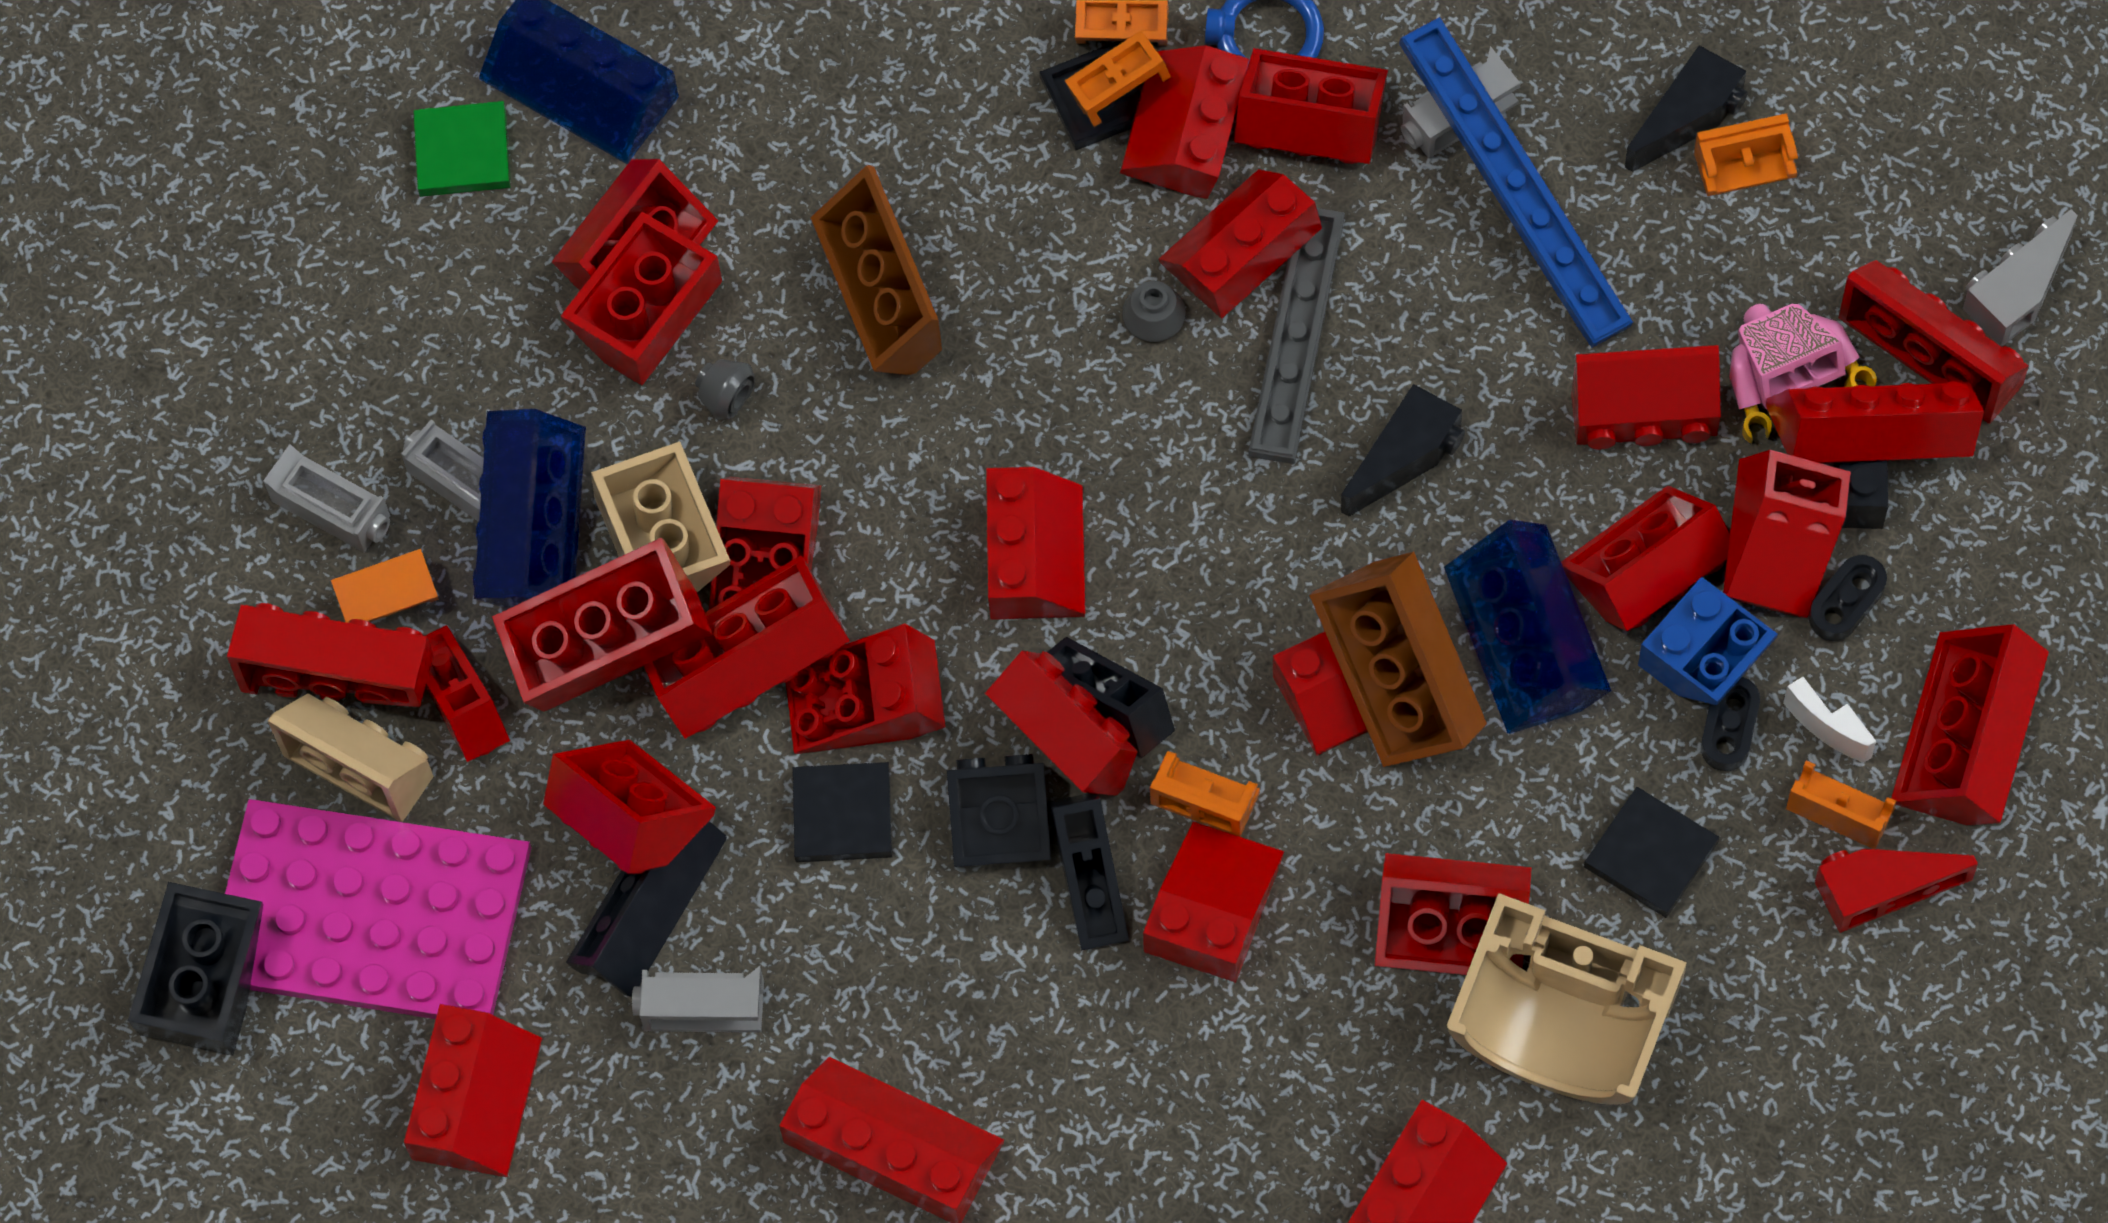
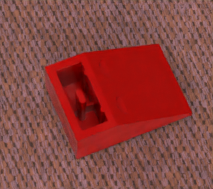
M1767 450L1739 459L1723 593L1734 601L1796 617L1807 618L1846 518L1851 472L1773 450Z
M739 477L720 479L716 528L729 556L730 565L711 581L709 610L800 555L803 556L810 570L812 569L822 485Z
M906 623L845 644L832 656L817 660L799 671L793 679L786 682L794 754L909 740L946 727L935 640Z

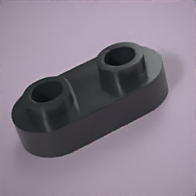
M1867 555L1853 556L1841 565L1811 605L1809 623L1812 630L1819 637L1829 641H1839L1853 633L1884 593L1887 574L1883 565L1877 559ZM1862 578L1870 586L1866 589H1858L1853 585L1852 581ZM1828 613H1836L1841 617L1842 621L1837 624H1831L1826 621L1824 616Z
M1741 677L1717 705H1709L1701 742V753L1708 765L1720 771H1732L1739 768L1745 763L1749 755L1760 705V693L1756 685L1745 677ZM1730 699H1737L1742 702L1744 707L1734 711L1727 707L1726 702ZM1721 742H1727L1733 746L1734 751L1729 754H1723L1717 750L1716 746Z

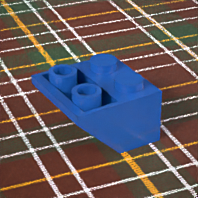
M1701 577L1643 641L1638 666L1678 696L1717 705L1772 644L1778 634Z

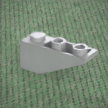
M2072 209L2058 220L2055 217L2047 219L2037 229L2031 241L2024 246L2018 243L2011 247L2001 258L2000 265L1989 273L1986 270L1979 272L1967 284L1965 288L1967 294L1963 310L2001 347L2036 320L2073 233L2078 215Z

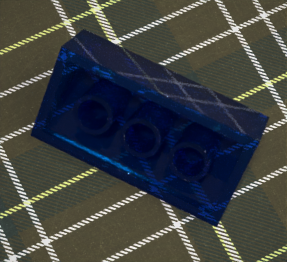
M515 0L498 22L479 75L481 81L626 164L629 163L679 97L674 71L549 0Z
M538 409L487 411L486 427L482 438L484 445L483 474L479 481L481 503L480 517L476 526L478 545L476 568L473 572L474 599L497 606L513 607L576 577L585 426Z
M1508 520L1444 566L1507 733L1511 734L1581 712L1612 691L1546 524Z

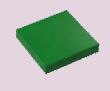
M504 101L413 110L417 186L420 197L511 188L507 119Z

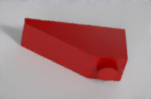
M445 625L425 635L428 636L433 652L426 688L466 761L469 762L479 756L489 754L495 748L509 742V736L492 698L448 626Z
M1861 849L1849 854L1848 851L1843 850L1831 854L1821 862L1814 883L1839 933L1973 880L1978 862L1974 855Z

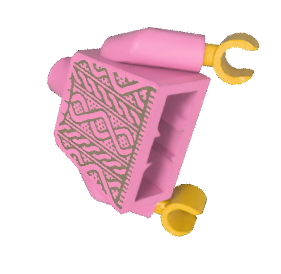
M1756 304L1746 311L1744 315L1745 324L1741 325L1738 330L1740 344L1732 351L1729 377L1739 410L1744 408L1746 414L1742 434L1747 442L1752 444L1753 438L1749 426L1754 423L1761 424L1765 428L1767 439L1769 438L1772 422L1769 416L1759 412L1757 404L1762 403L1765 409H1767V398L1787 389L1819 387L1846 375V372L1849 376L1844 383V387L1856 386L1855 379L1863 380L1868 386L1876 385V373L1867 366H1859L1857 359L1860 356L1843 326L1837 321L1816 314H1810L1799 304H1790L1774 312H1771L1764 304Z

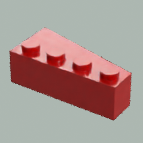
M259 603L256 607L241 604L227 659L240 691L243 693L257 695L259 686L275 688V693L280 697L296 698L298 689H304L319 695L322 700L328 697L335 701L345 698L346 693H355V697L363 703L420 707L433 659V652L428 636H423L421 632L412 628L398 627L393 631L377 628L373 623L361 619H351L347 623L330 620L328 616L315 611H305L300 615L284 612L280 607L272 604Z

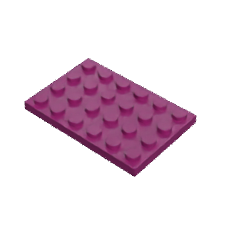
M249 799L225 894L261 901L264 904L250 990L436 1019L440 1004L488 1012L493 1015L532 848L530 842Z

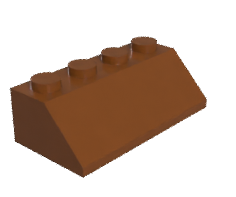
M866 165L810 218L874 372L912 375L917 373L942 351L939 320L873 165Z
M1414 551L1374 561L1313 591L1309 595L1383 767L1464 749L1487 725Z

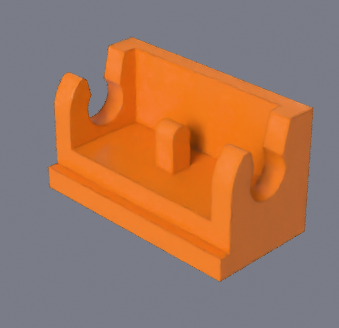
M1076 0V43L1086 44V41H1125L1142 30L1150 42H1158V46H1167L1168 0Z
M1141 30L1064 81L1082 112L1088 116L1093 127H1096L1102 123L1097 112L1157 73L1162 82L1168 80L1171 76L1163 59Z
M1787 113L1697 132L1694 155L1707 196L1797 177L1794 159H1798V154Z
M421 549L331 580L342 614L347 623L351 619L371 622L428 601L431 603L439 600Z
M1167 751L1150 786V801L1154 806L1241 837L1259 796L1260 788H1257L1258 784L1251 781L1244 785L1182 762L1176 753Z
M1806 760L1799 780L1795 781L1790 791L1786 809L1865 846L1876 849L1895 810L1896 800L1889 797L1885 799V802L1815 771L1816 764Z

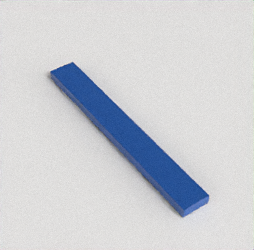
M1439 17L1401 37L1399 45L1591 348L1631 327L1633 321L1442 19Z

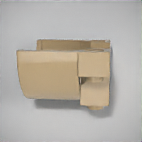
M1498 893L1448 1020V1032L1460 1046L1475 1057L1522 1081L1583 1101L1609 1105L1625 1104L1631 1102L1638 1092L1665 1018H1668L1683 980L1687 962L1641 945L1636 950L1545 916V910ZM1514 954L1530 955L1531 959L1527 972L1514 964L1510 957ZM1628 993L1638 999L1639 1007H1623Z

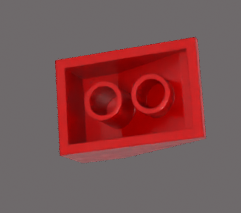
M1193 821L1163 881L1143 932L1144 952L1236 983L1283 859L1284 851Z

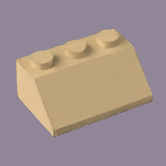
M680 441L591 472L594 498L619 557L652 541L663 538L696 592L701 590L730 565L729 556Z
M307 693L271 715L268 723L284 757L400 822L404 821L434 777L427 760L428 756L423 750L410 742L405 741L403 745H400L387 738L389 736L388 733L373 721L365 719L363 723H360L348 716V710L331 698L325 697L321 701Z

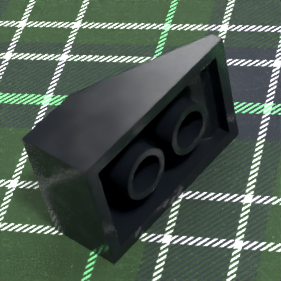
M168 882L128 1018V1022L140 1036L231 1056L234 1055L247 1009L264 906L263 902Z

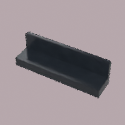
M709 821L667 866L645 870V872L640 874H628L621 870L566 963L581 974L604 978L623 995L632 997L633 987L640 986L642 982V970L649 971L727 839L726 835Z

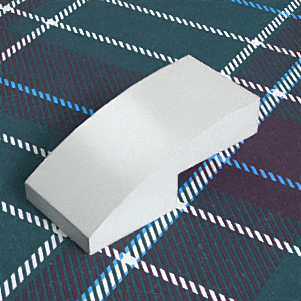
M1804 677L1787 686L1783 704L1806 729L1833 749L1863 763L1872 758L1876 740L1848 704L1831 713Z

